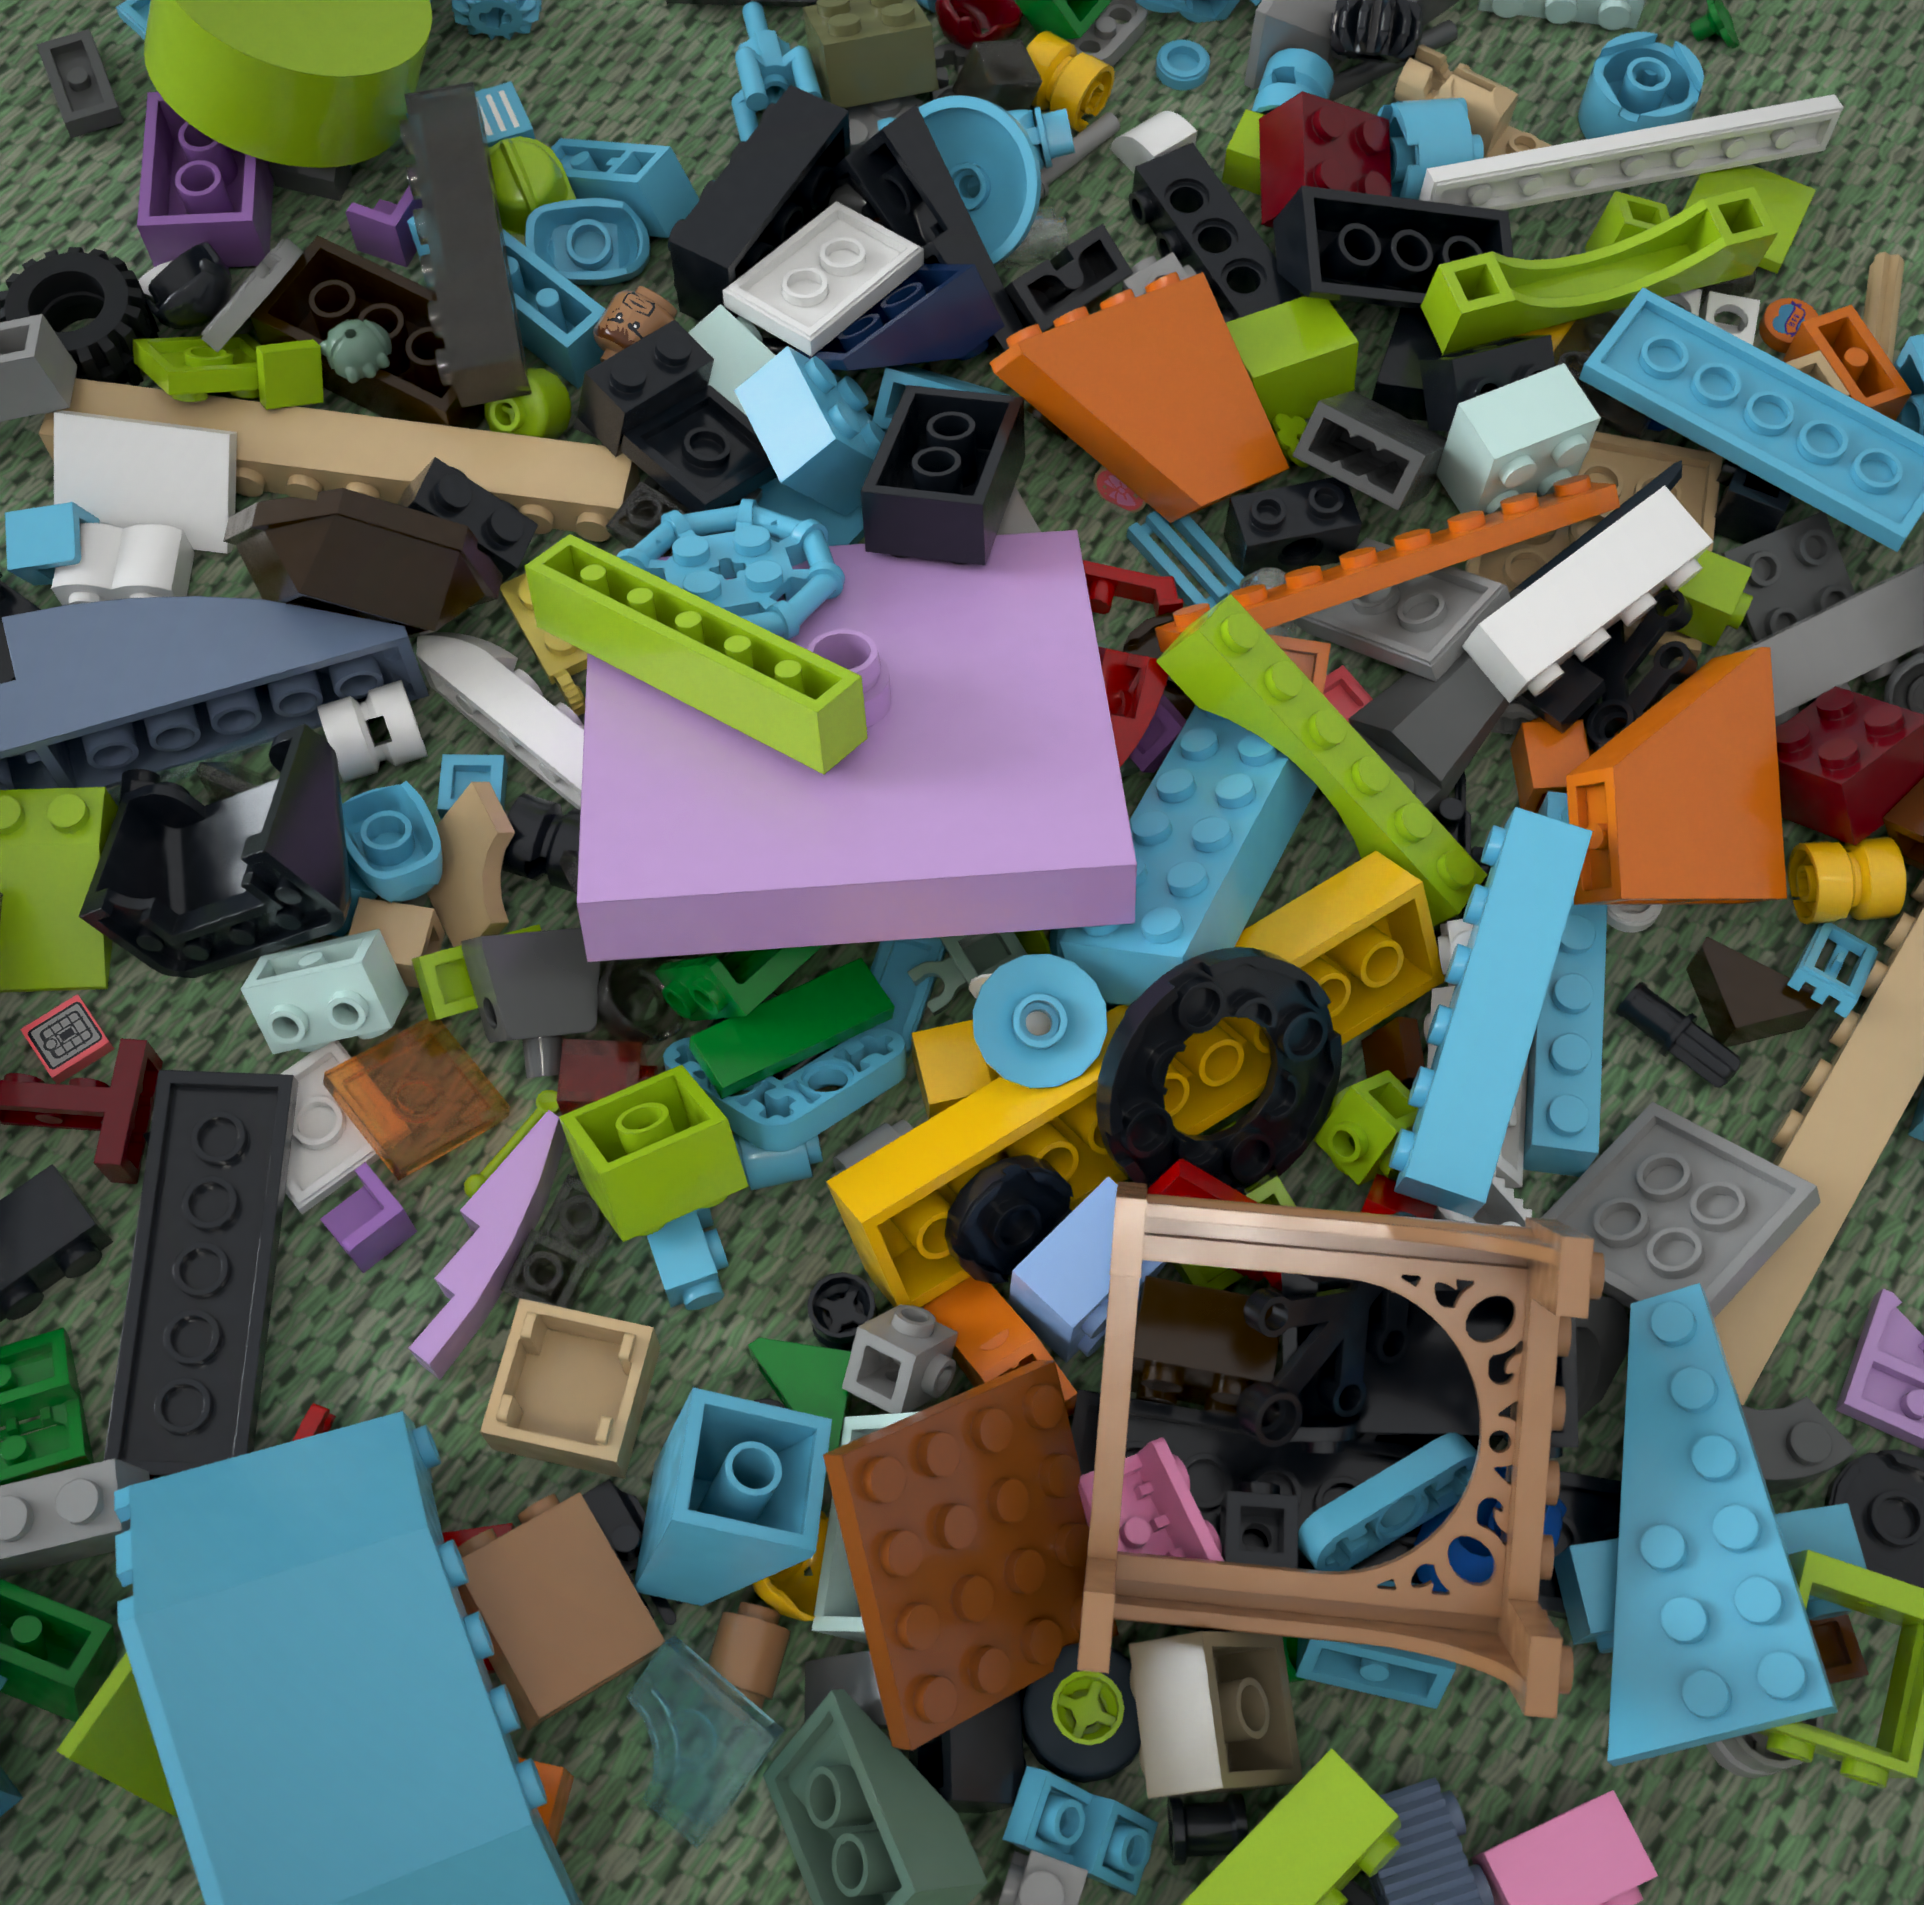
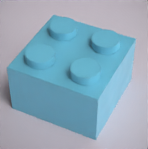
M787 346L734 391L781 484L847 516L862 504L861 489L884 439L885 432L875 422L870 420L864 408L869 404L868 398L855 380L849 376H845L842 379L832 373L820 358L813 356L809 359Z

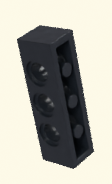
M1193 143L1135 167L1133 190L1129 195V206L1133 217L1138 224H1148L1156 235L1158 251L1162 258L1173 252L1182 267L1190 265L1196 274L1204 273L1225 322L1303 297L1296 287L1278 273L1275 256Z

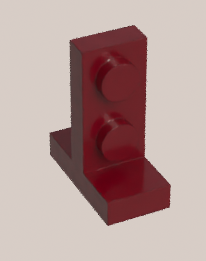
M121 1038L110 1087L102 1081L90 1078H72L69 1081V1085L45 1083L42 1079L28 1074H6L4 1079L0 1080V1124L100 1131L94 1164L112 1183L137 1184L146 1145L143 1134L149 1131L158 1073L162 1069L163 1061L147 1040Z

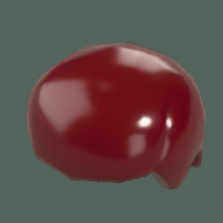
M937 0L935 3L936 17L944 37L950 43L970 50L974 55H988L1002 48L1012 36L1023 17L1022 11L1014 0ZM986 28L987 30H989L988 32L982 34L981 29Z

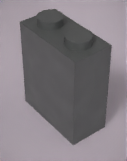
M1350 391L1318 401L1292 456L1380 502L1400 510L1426 497L1437 479L1436 472L1447 438L1434 431H1429L1428 428L1355 391Z

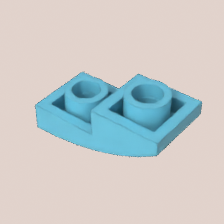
M1027 1766L1003 1840L1028 1852L1033 1850L1089 1870L1088 1878L1136 1896L1144 1868L1150 1858L1151 1845L1158 1822L1116 1800L1093 1795L1049 1771Z

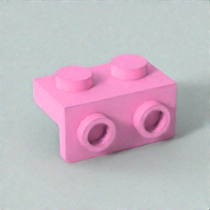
M1163 1437L1153 1440L1145 1445L1137 1454L1125 1458L1118 1551L1224 1561L1219 1535L1214 1526L1208 1520L1203 1519L1190 1492V1478L1187 1469L1181 1459L1171 1453L1166 1440ZM1094 1471L1081 1475L1078 1485L1089 1527Z

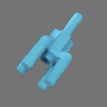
M756 1L748 2L742 9L749 40L739 44L735 55L742 89L733 96L731 102L740 141L745 142L759 126L756 112L766 109L771 103L776 104L790 85L823 99L809 50L804 46H795L790 49L789 43L781 40L776 31L769 30L763 6Z

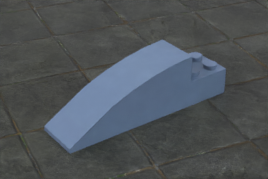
M207 596L126 598L64 605L1 617L16 680L0 684V790L106 787L107 789L121 785L122 773L127 770L144 769L159 774L273 741L274 737L280 733L302 724L308 725L311 729L322 727L317 706L348 696L361 703L366 701L368 690L402 680L409 701L429 696L405 626L266 599Z

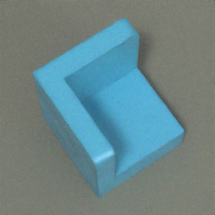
M74 502L5 512L7 570L34 586L52 584L56 567L75 565L81 561L80 523H100V519Z

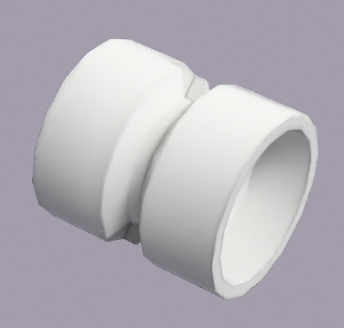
M402 680L368 690L366 701L361 703L348 696L317 706L327 741L336 752L339 773L344 783L377 773L380 762L384 760L389 761L396 767L428 756ZM383 716L391 739L375 744L367 720Z

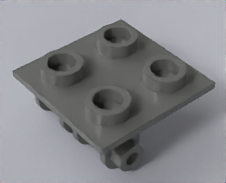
M1819 512L1721 553L1723 557L1753 569L1743 592L1753 596L1745 619L1754 642L1855 594L1828 518L1824 512Z

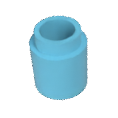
M733 1134L751 1191L812 1178L811 1164L823 1162L818 1135L790 1151L769 1152L756 1147L738 1134Z

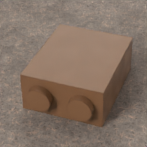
M581 1492L561 1503L555 1494H551L535 1502L517 1516L522 1525L500 1537L496 1536L493 1529H488L458 1547L469 1578L468 1583L458 1587L467 1615L477 1611L480 1612L495 1652L488 1659L501 1683L507 1686L515 1708L528 1731L654 1655L666 1643Z

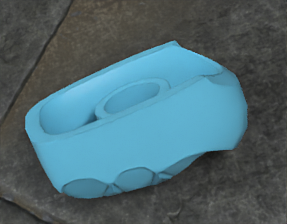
M584 198L554 202L533 210L526 221V247L575 285L606 286L629 281L639 276L649 263L651 245L648 231L638 215L623 201L608 198Z
M407 781L402 784L363 792L342 804L347 859L355 872L370 889L391 903L393 901L400 903L415 899L429 892L434 885H438L443 868L441 840L425 801Z

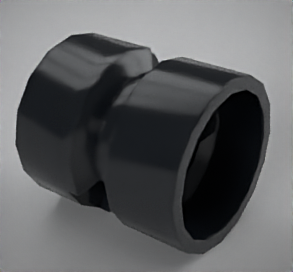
M526 793L520 795L512 805L507 816L515 834L505 850L502 870L536 881L544 874H547L550 885L577 893L581 810L573 808L566 815H563L561 804Z

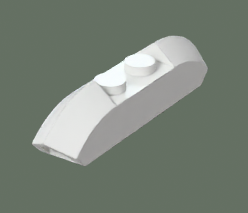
M432 632L418 636L416 656L429 685L468 720L570 804L581 810L584 725L579 717L564 703L559 702L554 706L542 697L541 689L526 672L521 669L514 671L518 658L505 649L486 640L464 634Z

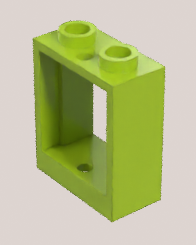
M1808 1549L1788 1554L1805 1609L1807 1608L1809 1595L1899 1625L1901 1626L1876 1747L1803 1722L1787 1724L1756 1733L1768 1736L1766 1749L1809 1763H1812L1814 1753L1841 1762L1840 1775L1871 1786L1886 1788L1888 1778H1917L1924 1746V1588Z

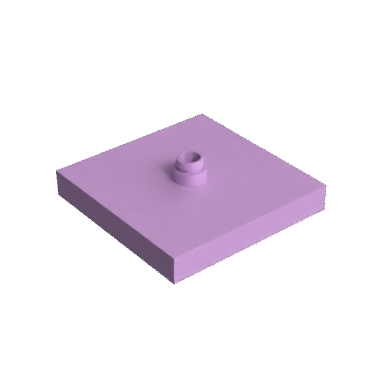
M1077 530L996 535L986 565H960L950 561L916 557L899 558L890 554L866 552L865 544L828 546L834 563L842 569L845 575L842 592L833 599L825 600L799 626V634L788 640L862 676L868 738L826 774H822L587 653L577 908L587 962L1135 923L1137 862ZM671 556L660 557L658 560L666 561ZM807 560L792 566L793 569L810 568ZM782 595L777 600V602L785 600L784 595Z

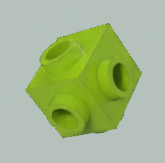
M1386 1070L1341 1090L1333 1099L1327 1114V1121L1313 1140L1327 1153L1335 1167L1349 1176L1358 1186L1374 1179L1376 1173L1384 1174L1388 1179H1391L1399 1174L1398 1170L1389 1168L1396 1139L1401 1128L1412 1131L1418 1108L1408 1105L1410 1091L1389 1070Z

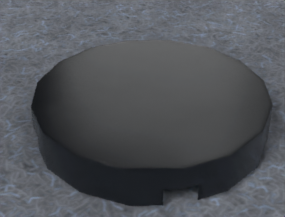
M1029 1155L1003 1158L980 1170L961 1188L948 1211L944 1235L950 1255L975 1280L992 1284L1010 1282L1006 1276L1012 1275V1270L1072 1212L1069 1208L1070 1196L1074 1198L1071 1185L1046 1160Z
M1880 1450L1877 1453L1862 1455L1844 1465L1829 1484L1824 1507L1848 1503L1868 1570L1923 1588L1924 1458L1900 1450Z

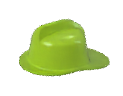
M521 136L503 139L490 147L478 162L475 183L478 197L487 217L524 246H526V221L533 210L545 204L576 199L560 160L550 147L537 139Z

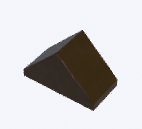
M1709 937L1705 938L1686 968L1714 1038L1726 1047L1803 1029L1822 1006L1811 999L1814 990L1804 985L1799 991L1787 985L1789 977Z

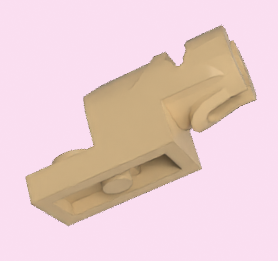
M1422 44L1417 47L1415 60L1409 58L1404 65L1396 85L1395 100L1464 98L1468 107V118L1472 135L1479 134L1482 137L1484 158L1552 146L1539 140L1533 134L1522 132L1509 126L1518 94L1501 84L1473 72L1468 65L1460 62L1454 71H1450L1446 55Z

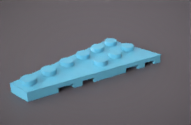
M1700 1283L1631 1303L1607 1757V1761L1613 1766L1838 1712L1708 1299Z

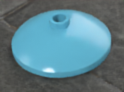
M955 95L927 102L918 109L995 266L1009 257L1019 247L1035 220L1041 196V172L1035 148L1021 124L1009 112L990 101L971 96ZM975 176L979 181L980 189L978 194L972 198L968 194L967 184Z

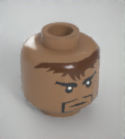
M638 286L635 291L624 290L617 292L593 331L597 345L604 351L600 361H605L675 320L674 318L677 315L675 307L654 291L642 286Z

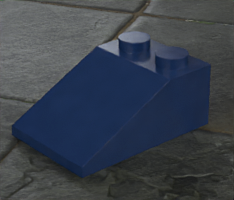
M924 264L813 356L820 358L829 369L846 371L956 358L963 361L982 353L989 346L987 339L1005 327L975 264ZM796 349L797 352L804 355L805 357L809 359L812 358L811 356L800 351L799 349Z

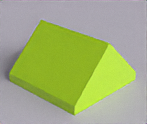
M1303 296L1226 322L1273 430L1275 429L1272 425V419L1278 413L1286 414L1290 418L1300 416L1303 419H1307L1312 416L1318 401L1354 391L1359 341L1328 299Z

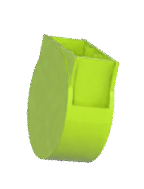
M151 0L144 42L145 65L156 90L180 117L201 133L233 150L255 158L289 166L328 168L352 165L380 155L389 149L404 132L408 123L406 114L411 112L432 26V9L430 0Z

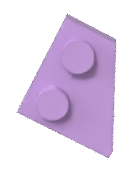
M1882 1289L1873 1297L1835 1410L1924 1450V1336L1899 1311L1897 1306L1902 1302L1893 1292Z

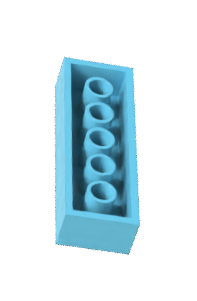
M1195 705L1129 820L1137 862L1135 923L1067 928L1059 941L1065 959L1076 963L1095 980L1106 1003L1130 1006L1148 987L1177 965L1206 952L1223 948H1234L1317 788L1315 782L1286 755L1258 735L1226 718L1202 710Z

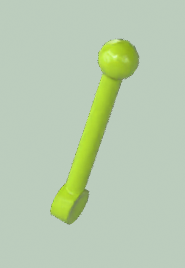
M544 1090L539 1093L536 1098L537 1109L480 1174H472L466 1179L463 1189L469 1198L477 1192L548 1110L554 1114L560 1111L562 1099L558 1092Z

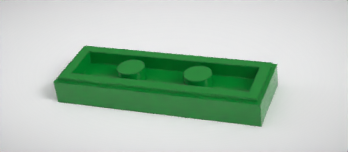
M858 958L759 1004L747 1016L731 1017L690 1036L689 1049L720 1098L724 1099L892 1019L895 1006L863 959Z

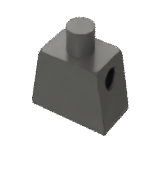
M581 928L480 936L461 941L462 952L488 1041L493 1043L522 1039L526 1078L566 1074L562 1035L593 1032L597 1025L600 961L587 962Z

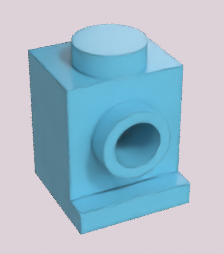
M699 1208L666 1223L659 1231L647 1235L670 1307L684 1303L687 1310H697L713 1305L724 1297L717 1270L729 1267L717 1229L703 1232L704 1228L714 1225L710 1208Z

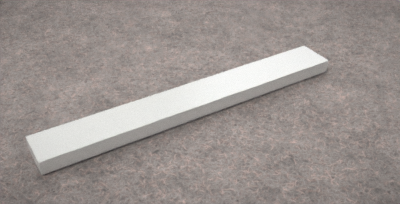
M1833 94L1427 168L1419 200L1504 211L1825 151L1843 106L1836 95Z

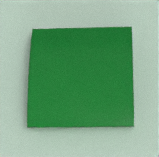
M64 1327L0 1347V1427L6 1426V1429L0 1430V1441H3L0 1442V1486L94 1463L71 1343ZM40 1415L39 1419L19 1425V1421Z

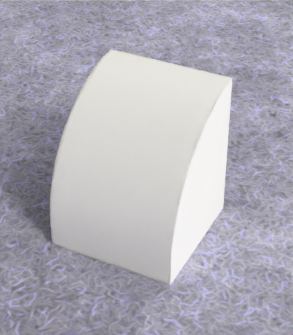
M1162 111L1117 137L1112 142L1110 150L1134 173L1135 167L1191 143L1196 145L1197 130L1177 113Z

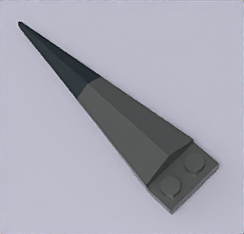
M1682 460L1671 465L1620 505V508L1611 512L1509 592L1510 598L1513 599L1664 485L1671 491L1682 478ZM1465 651L1437 682L1407 672L1351 716L1349 724L1423 805L1433 813L1438 809L1440 803L1448 797L1510 703Z

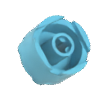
M1631 32L1610 40L1602 48L1599 57L1593 65L1579 107L1578 120L1585 138L1592 139L1690 121L1699 100L1704 80L1703 69L1697 57L1690 49L1677 41L1674 42L1673 48L1656 42L1658 34L1650 32Z
M1464 98L1397 101L1396 103H1390L1391 105H1383L1377 116L1389 119L1392 197L1419 200L1427 168L1484 158L1483 140L1479 134L1472 135L1468 118V107Z

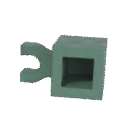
M1014 932L940 937L949 957L943 961L921 963L909 970L908 974L915 986L932 976L938 977L944 982L942 993L938 997L926 1002L933 1015L936 1016L953 1003L959 990L966 986L969 988L971 979L982 974H992L1000 965L1028 954Z

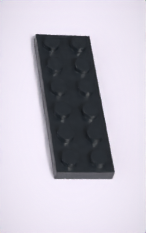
M159 1070L104 1461L114 1458L149 1471L150 1479H156L254 1452L298 1091V1081L294 1075Z

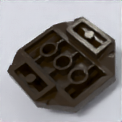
M345 488L318 492L317 500L285 497L256 502L228 518L223 542L236 545L262 599L403 625L406 628L409 639L437 631L469 607L497 600L503 577L492 559L476 549L478 539L468 526Z

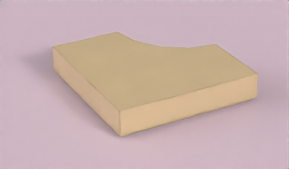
M471 782L436 826L443 854L442 876L438 885H434L427 892L453 947L462 945L461 941L480 936L499 935L509 923L502 902L501 870L505 850L515 831L490 782Z

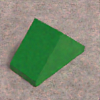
M761 1337L751 1342L748 1348L752 1361L783 1405L790 1410L832 1419L828 1452L839 1448L844 1417H849L853 1397L852 1393L842 1389L851 1351Z

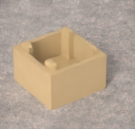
M520 1298L480 1433L492 1450L625 1479L661 1348L654 1327Z

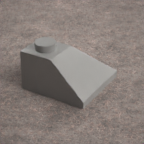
M1262 0L1255 11L1244 85L1251 89H1258L1269 58L1277 51L1288 48H1300L1314 52L1326 60L1329 66L1332 65L1335 59L1344 61L1347 57L1337 55L1330 46L1331 15L1335 11L1337 0Z

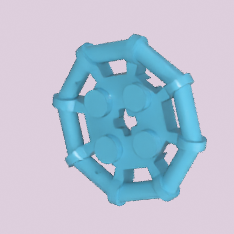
M743 498L740 505L681 514L677 510L667 512L661 516V524L633 548L620 551L616 556L787 640L799 634V626L825 600L837 597L842 592L845 582L844 572L834 563L827 544L828 530L823 524L813 518L802 521L760 507L756 499ZM770 536L781 539V541H773ZM672 547L673 555L666 561L658 560ZM806 560L810 567L809 569L792 568V566L801 564ZM782 595H784L785 600L777 602V600Z

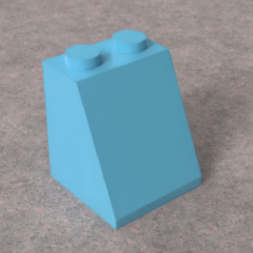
M693 1387L654 1464L634 1581L636 1591L646 1595L704 1606L812 1558L817 1547L826 1474L823 1454L829 1450L832 1419Z

